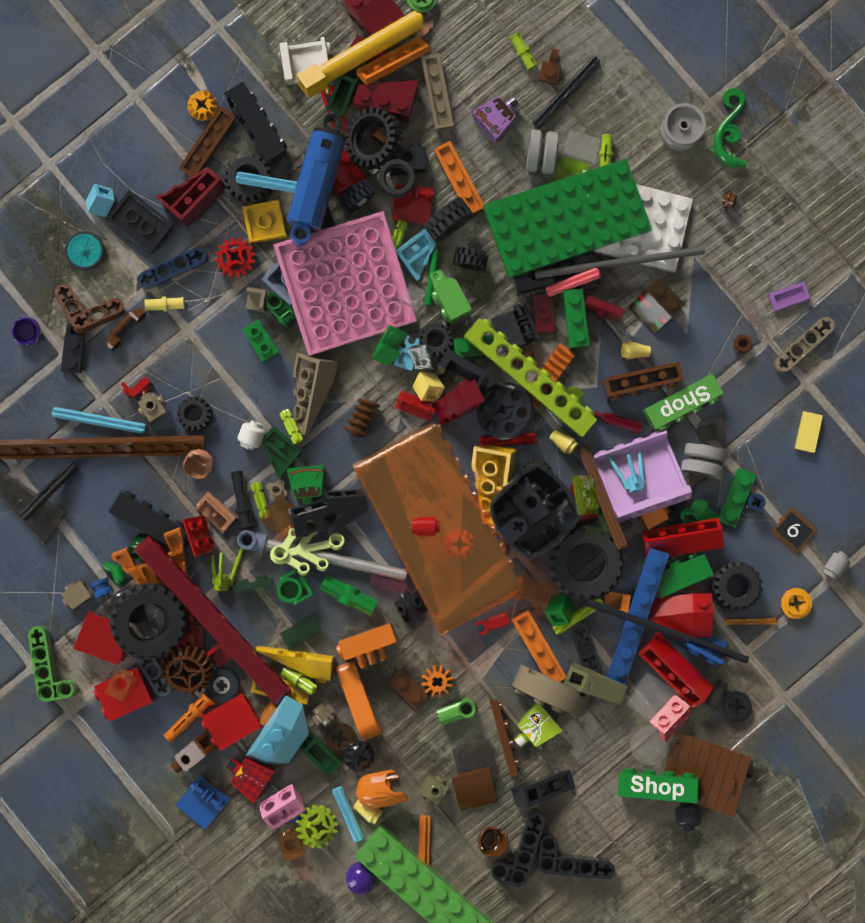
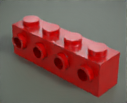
M719 518L642 531L646 557L649 548L668 553V557L724 548L723 529Z
M659 632L647 640L638 652L693 709L704 702L714 688Z

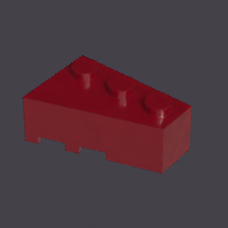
M418 80L369 85L360 84L357 87L353 102L354 109L362 111L363 109L369 110L370 107L380 108L392 114L400 121L409 123L418 91Z
M207 167L187 178V181L178 186L175 185L168 192L162 195L160 193L155 197L188 228L226 189V186L222 179Z
M466 379L458 383V386L453 391L434 403L433 407L441 425H444L477 410L485 400L476 381L469 382Z

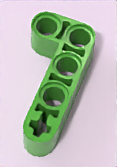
M46 626L31 628L28 633L38 698L43 702L74 696L78 691V684L74 680L58 681L50 630ZM42 632L43 635L41 637H37L36 633ZM44 642V645L37 646V643ZM40 649H44L46 652L44 659L39 656ZM43 668L49 671L47 678L42 676ZM65 684H68L71 687V692L69 694L65 693L64 691ZM46 687L52 690L51 697L45 695Z

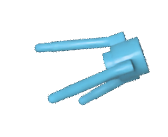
M638 453L639 474L635 472L631 455H627L632 474L627 477L628 481H626L612 457L609 456L608 460L624 484L625 490H629L630 493H637L645 489L644 485H646L644 479L642 453Z

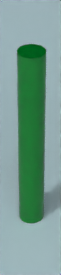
M434 249L432 252L424 302L425 306H432L433 283L430 274L437 271L440 255V250Z

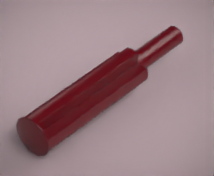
M594 411V417L602 419L604 423L638 434L641 431L642 423L608 412L602 414Z

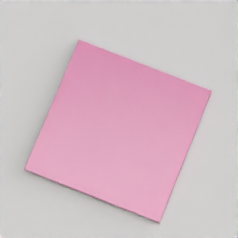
M384 211L313 232L308 244L303 247H297L292 243L291 239L273 245L308 356L383 333L388 324L399 328L417 322ZM306 235L297 238L302 240L306 238Z

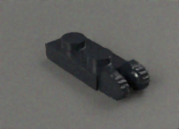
M67 320L61 372L81 374L85 333L73 335V328L69 320ZM79 321L78 324H80V326H83L84 323Z

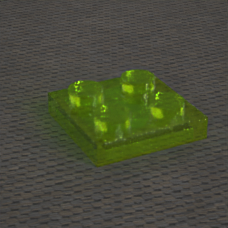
M572 476L578 515L598 514L599 502L595 498L594 490L596 489V484L592 476Z

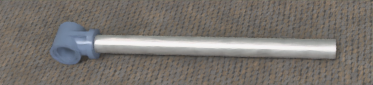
M247 530L242 531L237 537V543L242 549L264 553L265 550L271 551L275 546L283 544V542L268 539L266 534ZM245 535H250L253 539L252 543L248 546L243 543ZM291 544L290 548H295L298 545ZM321 550L310 552L319 558L326 559L328 564L403 581L406 579L407 569Z

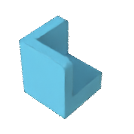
M98 184L93 185L86 199L88 213L102 217L107 216L115 201L112 188Z

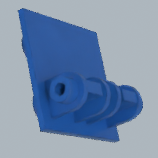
M199 775L177 802L176 806L206 830L230 798L202 775Z

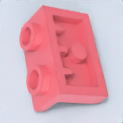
M674 695L650 720L651 725L659 730V738L666 743L691 716L690 706L677 695Z

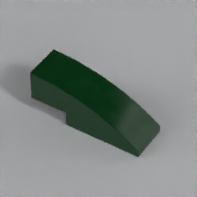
M365 63L338 77L326 110L344 117L361 82V79L357 76L356 69L366 65Z
M308 726L309 734L299 748L319 769L330 777L343 763Z

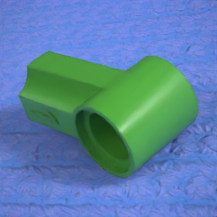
M464 698L459 702L437 709L442 726L463 718L472 717L475 714L476 704L472 699ZM463 704H470L473 710L469 713L462 710Z

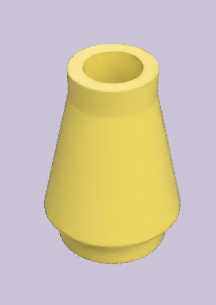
M632 341L623 342L621 356L627 360L650 357V346Z
M556 429L549 437L564 454L567 453L569 456L579 444L575 441V438Z
M357 800L353 807L369 824L373 823L376 825L383 814L380 808H368L360 804L359 800Z

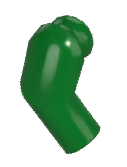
M105 561L102 570L112 573L115 586H123L126 576L122 567Z

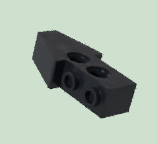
M362 489L323 492L324 499L288 509L291 528L296 538L307 537L314 532H324L328 528H332L334 533L339 532L368 510L366 495ZM333 512L331 516L326 517L328 513ZM310 518H314L313 521L307 522Z

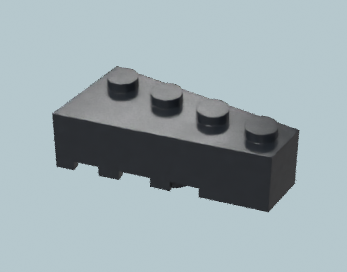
M242 81L224 92L223 94L230 108L268 166L287 156L285 149L288 147L283 138L279 139L276 133L278 131L272 122L269 123L266 117L268 115L262 106L259 108L256 103L258 101L252 91L249 92L244 82Z

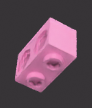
M293 784L259 803L262 819L272 831L306 811L302 796Z

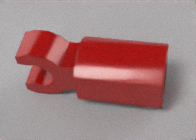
M505 612L488 618L486 622L480 620L475 624L476 626L484 625L485 629L479 632V635H485L489 629L494 631L510 625V621Z

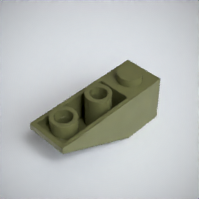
M577 663L571 665L564 681L565 685L580 692L617 704H621L628 687Z

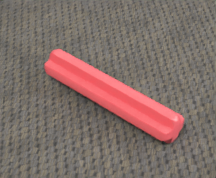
M594 268L547 286L546 292L551 297L565 290H570L601 277L598 268Z

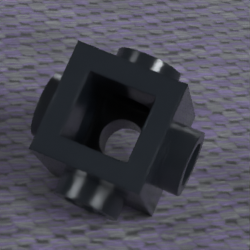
M408 590L400 594V599L394 602L404 623L428 611L423 597L418 590L412 593Z

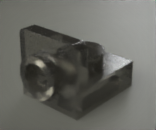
M428 343L411 346L408 349L415 370L423 369L427 371L433 369L434 365L439 361L438 357H432Z

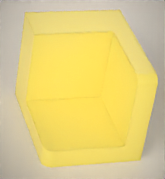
M419 372L413 384V389L420 400L437 402L445 388L435 373Z

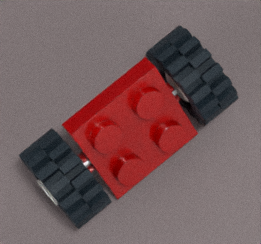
M343 149L332 190L337 196L344 193L339 201L349 213H352L369 202L376 194V191L366 180L367 178L358 166L348 157L345 149Z

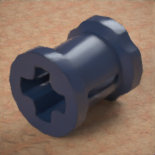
M761 494L749 495L745 502V507L751 511L762 510L766 503L765 498ZM758 500L759 503L752 506L751 502Z

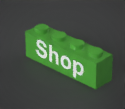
M712 373L644 409L643 413L653 431L656 429L662 431L670 427L669 422L675 420L677 423L687 418L686 413L692 411L694 414L704 409L703 404L709 402L711 405L719 401V396L724 393Z

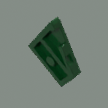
M274 426L266 433L262 441L278 478L282 477L287 468L291 466L303 451Z

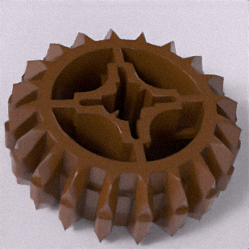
M182 644L179 648H172V652L168 655L166 654L161 665L162 678H165V684H171L170 690L176 688L177 693L180 690L184 691L185 695L188 691L192 695L196 691L201 692L212 680L214 668H212L213 661H209L210 656L204 655V650L198 651V646L194 647V649L191 648L190 644L186 648ZM180 660L181 663L173 667V663ZM202 672V675H201V676H199L198 678H195V679H194V676H195V675H197L198 673Z

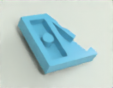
M426 229L421 230L396 250L398 258L415 281L420 279V274L436 246V243Z

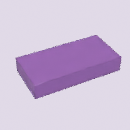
M805 281L768 294L774 313L811 300Z

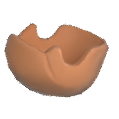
M201 449L190 451L183 462L184 472L194 479H205L214 466L212 456L207 451Z

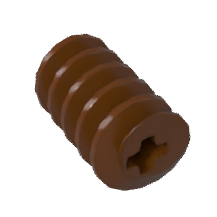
M358 398L357 401L360 406L354 405V409L357 412L350 413L354 419H347L351 426H344L343 428L347 433L364 440L360 435L368 434L364 430V428H371L367 421H374L370 415L377 414L378 412L374 407L380 408L381 406L366 398Z

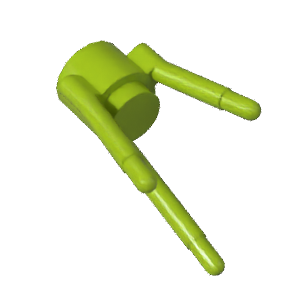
M240 548L229 579L228 575L223 574L224 554L220 553L219 574H216L214 555L210 556L214 590L229 591V586H233L234 577L244 549Z

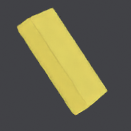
M802 412L795 449L815 453L823 415Z

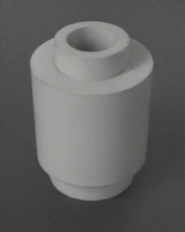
M841 551L838 553L833 552L824 566L825 570L823 573L837 581L851 563L848 560L849 556Z

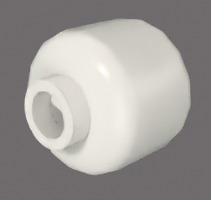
M253 420L250 423H243L237 438L241 442L240 445L242 447L254 450L261 446L266 433L261 427V423Z

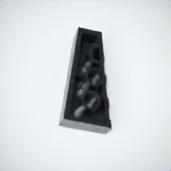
M120 490L109 508V513L167 546L168 544L164 538L166 532L181 527L183 540L187 535L182 521L178 519L173 521L169 518L170 515L161 509L158 512L152 508L153 505L145 500H138L135 498L136 495L128 490Z

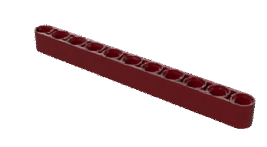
M147 536L134 548L145 563L274 704L278 706L285 696H289L292 693V690L152 536Z

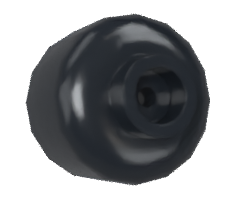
M679 803L680 806L675 808L676 825L683 827V831H695V827L701 825L700 807L695 805V803Z

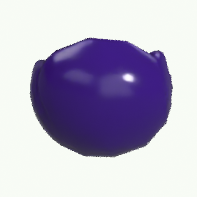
M21 317L13 323L11 333L16 342L29 346L39 340L42 330L40 324L34 318Z
M356 862L347 870L346 883L354 894L363 895L369 893L373 886H375V875L361 862Z

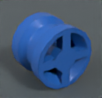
M108 577L89 584L90 588L95 592V599L113 592V589L108 585Z

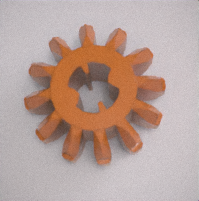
M433 665L434 672L427 668L426 672L429 676L422 675V678L428 681L422 682L421 685L429 686L426 688L425 693L433 690L431 694L433 698L436 692H438L439 698H442V690L448 695L449 690L446 686L453 688V684L447 681L454 680V677H446L450 670L448 669L443 673V665L440 666L439 671H437L436 665ZM434 677H441L443 679L441 680L442 685H433L434 680L432 679Z

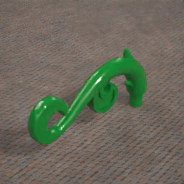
M730 88L722 96L724 106L728 109L733 108V105L730 104L731 97H737L739 105L719 125L714 136V147H709V149L724 165L731 168H746L747 160L734 157L731 151L727 153L723 147V136L726 132L730 133V136L725 138L729 144L737 143L741 137L740 129L736 125L731 124V122L743 109L746 98L740 89Z

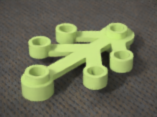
M291 528L283 544L275 546L271 550L270 558L276 564H289L296 568L302 576L309 573V565L305 562L297 561L292 556L299 555L315 564L319 571H326L328 561L310 552L328 548L340 550L344 546V537L339 533H334L330 536L329 540L308 544L312 537L318 534V532H314L307 537H303L297 547L290 548L293 541L299 539V537L296 538V536L291 535L293 532ZM338 541L340 544L334 545L333 542ZM281 553L283 557L278 558L276 555ZM319 563H325L326 566L320 567ZM301 567H306L307 570H306V571H301L300 568H301Z

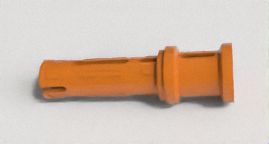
M203 691L195 703L189 705V710L164 734L165 738L173 743L197 717H202L204 715L203 712L210 705H214L215 701Z

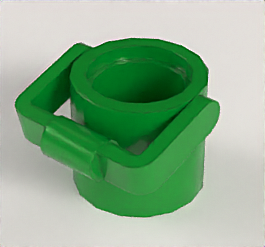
M297 569L279 578L282 581L277 587V593L282 601L287 603L294 602L293 604L296 605L312 595L307 577L300 575ZM294 573H297L299 579L292 578L289 576H291ZM304 589H306L308 595L302 597L304 594Z

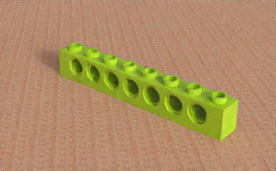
M478 319L463 337L578 436L583 437L597 420L594 417L595 412L587 406L585 408L579 404L581 400L574 394H567L565 392L566 387L560 382H553L550 379L552 375L545 369L539 370L536 367V361L529 356L527 358L521 354L523 350L516 344L510 345L507 342L508 337L500 331L498 333L492 329L493 324L487 319ZM486 333L492 336V342L488 345L483 342V336ZM500 346H504L507 349V354L504 357L498 355V348ZM518 358L521 360L522 365L516 370L513 368L512 363ZM530 371L536 374V379L533 382H529L527 379V374ZM544 384L550 385V392L548 394L542 393V386ZM559 396H563L565 399V403L561 407H558L556 404ZM573 409H578L579 416L576 419L571 417Z

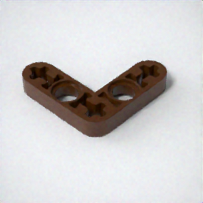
M61 284L55 289L56 298L72 328L77 333L90 331L121 317L125 312L124 303L118 298L110 299L84 311L69 285ZM65 291V293H67V295H68V300H67V301H66L64 295L61 294V292ZM71 305H75L78 307V309L75 312H69L67 310V308ZM116 305L117 308L119 307V310L113 309V306ZM97 312H101L104 314V316L101 319H95L93 317V315ZM81 321L84 325L80 326L78 322Z

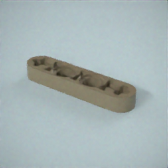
M823 317L812 325L775 359V370L785 373L794 367L834 330L835 323L833 319ZM821 322H827L829 324L827 326L828 329H824L819 333L817 330L823 326ZM810 333L816 337L814 344H810L806 340V336ZM794 346H799L802 349L801 356H795L792 353ZM790 357L791 360H789L786 363L787 368H781L779 366L781 364L779 360L784 361L785 359Z

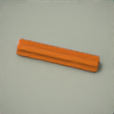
M421 815L419 820L418 856L430 865L431 817Z

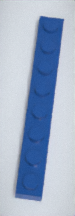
M649 548L628 613L647 620L669 556L668 553ZM625 620L606 677L625 685L644 630L643 626Z

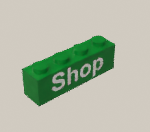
M624 768V770L619 772L618 796L686 803H698L700 777H695L694 773H683V776L675 775L673 771H663V774L655 773L656 770L652 769L636 772V768Z

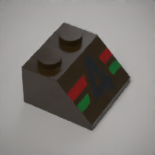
M658 277L628 307L655 334L686 304Z

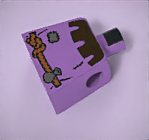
M498 96L475 109L472 117L496 144L515 122L516 115L513 111L519 107V103L514 97L505 103Z

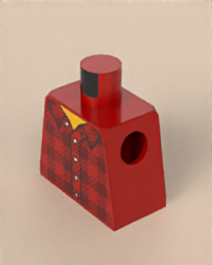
M246 757L242 764L232 758L226 767L235 774L231 783L252 803H255L276 770L272 766L256 762L249 757Z

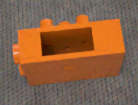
M390 622L342 639L338 642L339 645L336 646L339 657H343L344 661L356 657L359 667L364 668L367 667L364 657L365 653L370 665L377 663L373 650H377L380 661L387 660L384 646L396 643L397 637Z

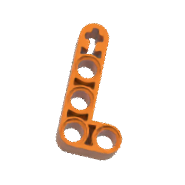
M353 660L336 667L361 738L365 741L383 734L378 719L374 715L355 661Z

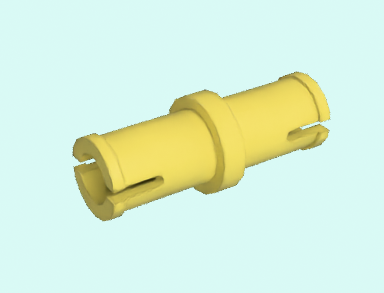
M184 297L145 299L146 311L163 310V312H167L172 309H185Z

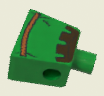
M324 465L287 468L294 499H303V505L315 502L314 498L323 497Z

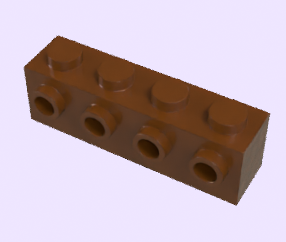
M674 362L606 377L602 380L605 398L617 401L623 399V395L629 394L630 397L641 395V391L648 390L649 393L660 391L659 387L675 388L684 379L680 362Z

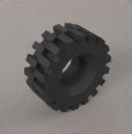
M458 197L452 202L450 201L446 206L441 207L439 211H436L425 222L424 228L435 242H439L463 226L472 217L473 212L462 197Z

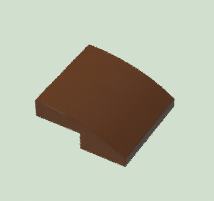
M489 766L451 776L460 811L498 802Z

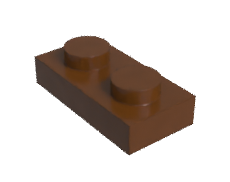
M402 668L388 681L414 709L429 696Z

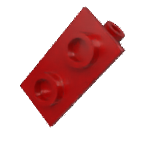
M401 391L395 406L398 410L427 421H431L435 411L433 407L434 402L421 401L418 396L405 391Z

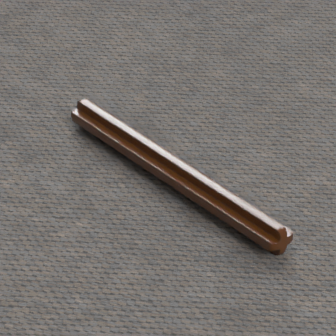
M582 445L578 448L579 455L617 550H623L628 547L627 541L589 446Z

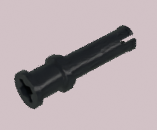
M234 471L230 474L237 503L235 514H238L240 526H238V530L253 528L255 523H253L251 516L252 507L249 506L243 471Z

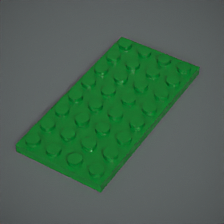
M627 158L483 205L508 279L652 231Z

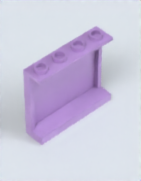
M656 431L649 437H639L629 444H619L614 449L608 451L601 450L594 455L595 464L619 523L691 498L692 490L686 484L667 439V431ZM638 453H642L644 479L646 485H644L645 489L637 493H630L629 490H625L624 484L608 460L609 456L612 457L624 478L628 481L627 477L632 474L627 455H631L635 472L639 474Z

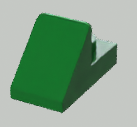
M388 324L371 358L389 366L400 355L398 349L407 333Z

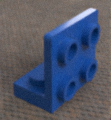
M713 634L712 638H699L724 648L728 644L727 641ZM687 642L682 644L687 647L685 651L698 657L703 655V660L717 666L718 663L724 665L725 661L720 659L721 654Z

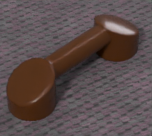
M137 308L128 312L109 333L106 347L111 352L114 351L122 342L117 336L132 320L136 323L141 322L147 315V312L143 308Z

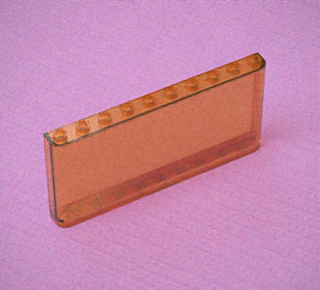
M431 422L352 464L439 632L443 635L524 592L523 587L526 585L521 576L517 577L513 571L516 567L512 559L508 560L504 553L507 550L502 541L498 543L495 537L498 533L493 524L489 526L486 520L489 516L484 507L480 509L477 504L480 500L475 490L471 492L468 485L471 483L467 475L461 474L459 468L462 466L457 457H452L450 451L453 449L448 440H443L441 436L443 431L439 423L435 425L434 422ZM436 517V521H440V532H436V536H417V534H412V518Z

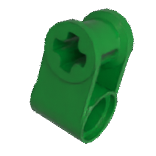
M277 293L268 294L265 300L267 307L281 325L287 329L288 324L296 318L293 307ZM273 298L280 299V303L276 307L270 305V300Z

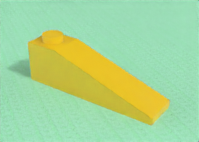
M496 445L474 446L472 470L474 471L475 486L479 496L478 502L482 524L495 526L490 513V503L495 493L512 479L517 449Z

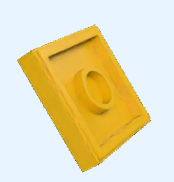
M279 199L242 207L250 245L287 237Z

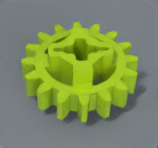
M312 805V810L306 807V813L299 814L302 819L296 820V823L300 824V827L295 828V831L300 832L297 837L303 839L302 844H309L310 848H314L316 845V848L320 849L322 844L328 846V839L334 840L332 834L338 832L334 829L338 822L333 821L336 815L330 814L331 809H325V806L322 805L319 807ZM311 825H319L322 827V829H317L315 827H312Z

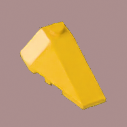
M264 646L256 647L257 652L310 678H314L315 682L326 683L327 680L330 681L332 679L335 656Z

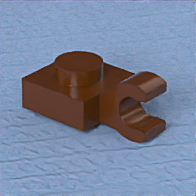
M552 48L549 62L543 61L538 81L557 85L561 65L556 64L559 54L558 49Z

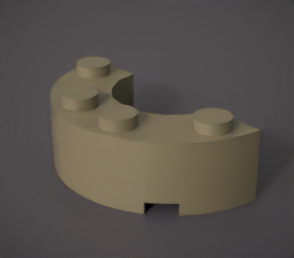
M522 664L512 683V686L515 687V692L523 696L525 694L535 697L534 702L543 706L546 702L552 705V710L561 714L564 710L575 719H579V716L583 717L592 696Z

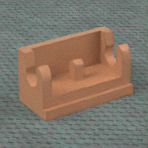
M207 492L195 505V508L222 534L238 519L211 492Z

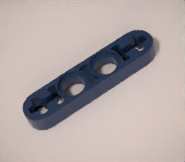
M195 247L143 271L138 276V283L144 289H152L204 265L208 260V254L203 248ZM197 252L204 254L201 256L202 260L199 261L197 258L192 260L194 263L192 265L187 258L189 255L191 259L195 258ZM181 259L187 262V266L184 269L177 268V262ZM164 267L169 268L170 271L167 277H161L159 274L160 270ZM153 272H155L156 276L159 278L158 281L155 278L150 279V284L148 285L146 283H143V281H145V276H148L149 278L154 277Z

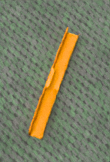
M777 618L726 619V625L778 624Z

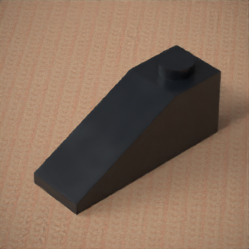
M570 769L513 787L511 792L516 807H531L575 788Z

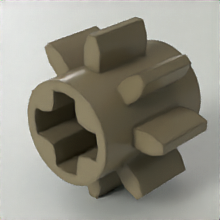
M322 702L311 711L314 714L311 719L316 725L321 723L324 727L335 718L332 714L335 709L330 703L325 706Z

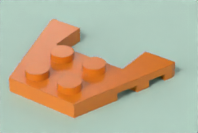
M179 527L166 532L164 538L171 550L168 553L169 556L187 574L182 528ZM128 547L112 553V559L117 561L123 567L122 569L136 580L137 585H140V583H156L168 588L145 562L136 564L130 555L131 552Z

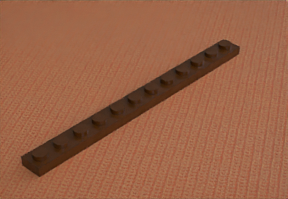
M204 435L0 440V460L187 455L190 451L196 449L206 451Z

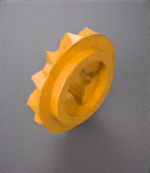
M205 90L196 91V93L190 95V99L187 102L190 115L201 121L212 118L218 108L214 95ZM197 101H200L202 103L206 101L205 105L207 109H204L203 107L198 109L199 105Z
M792 588L786 591L781 598V608L788 617L801 619L810 613L812 599L805 590ZM794 598L797 601H804V603L798 605V609L795 606L789 605L794 602Z

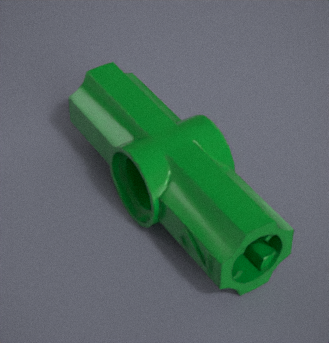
M329 575L325 577L320 587V590L337 598L344 605L351 608L354 607L369 616L372 615L378 604V601L361 593V590L348 583L344 584Z

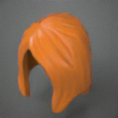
M394 770L362 776L356 789L359 803L368 808L388 807L406 802L409 799L405 793L391 790V783L398 779L397 775H392L396 774Z

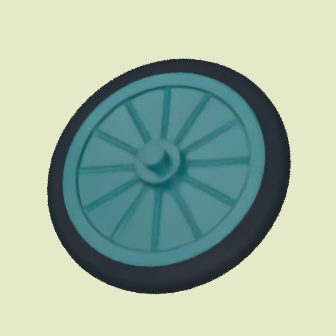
M80 231L73 234L67 240L64 252L66 260L72 267L86 271L94 269L102 262L105 247L101 238L95 233Z

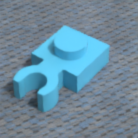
M407 335L405 337L406 347H399L400 355L395 359L394 366L412 371L418 355L413 350L418 347L419 339H416L414 344H409L410 336Z

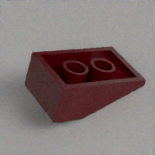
M344 0L346 11L370 36L405 16L393 0Z

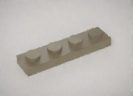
M440 53L421 56L435 131L454 128Z

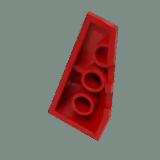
M712 593L654 598L647 620L696 638H712Z

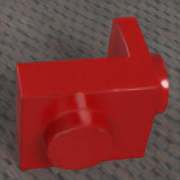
M144 377L133 388L125 382H122L121 385L124 387L123 393L128 398L133 397L137 400L140 396L151 391L153 383L147 377Z

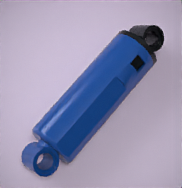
M329 113L324 117L322 128L315 127L312 129L287 221L294 226L291 231V241L297 247L307 245L310 240L311 231H319L322 227L346 142V137L340 134L342 119L336 113ZM335 122L337 127L334 129L329 128L327 123ZM302 231L305 233L306 238L298 239L295 234Z

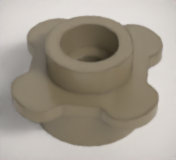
M279 479L275 483H267L266 489L269 490L270 500L275 501L277 498H285L288 492L285 490L283 480Z

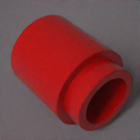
M436 517L412 518V534H417V536H436V532H440V521H436Z

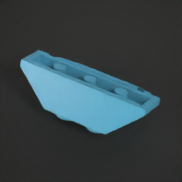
M285 696L247 751L246 756L265 765L289 763L309 734L303 704Z

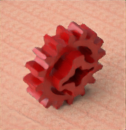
M231 237V242L229 243L225 239L224 246L218 245L220 252L215 251V254L219 257L215 259V262L220 263L217 268L219 270L224 269L222 274L226 276L229 273L231 279H233L234 275L238 279L241 278V274L248 276L246 271H253L251 264L256 265V261L252 259L257 257L256 253L252 252L254 250L253 246L248 247L249 242L247 240L242 243L241 237L237 241ZM246 251L248 253V261L244 259ZM224 255L227 256L226 264H224L223 260ZM231 255L236 257L238 256L241 262L239 260H233Z

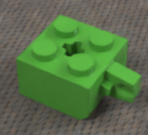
M440 269L431 273L430 277L433 283L432 298L436 306H441V316L445 323L449 322L452 326L471 316L472 309L457 280L450 277L446 278Z

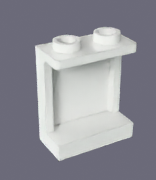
M321 37V41L288 46L287 42L279 43L286 85L298 84L296 74L315 63L317 66H320L328 61V54H331L330 44L325 42V37Z

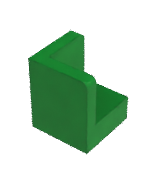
M567 594L551 596L545 614L552 626L570 624L575 606Z

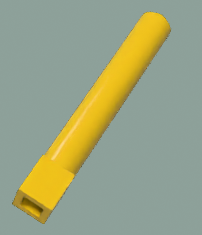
M413 11L320 66H317L315 63L296 74L300 88L308 99L327 89V84L421 30L423 23H425L421 13Z

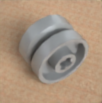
M682 103L670 108L660 128L661 138L665 145L672 150L680 152L693 148L705 131V116L693 104Z
M531 129L526 165L527 172H536L539 161H542V172L544 174H553L558 154V132L548 131L545 143H542V131Z
M685 444L684 454L693 459L683 460L680 468L681 471L702 477L723 478L724 468L714 463L726 462L727 451L704 444Z

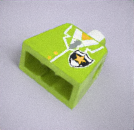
M535 702L517 724L522 732L514 740L521 748L529 741L535 747H538L563 730L546 710Z

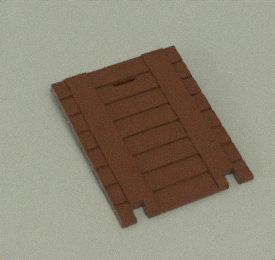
M676 731L674 737L681 741L680 744L672 743L664 771H673L675 775L683 776V773H694L695 777H700L699 801L696 804L734 817L752 757Z

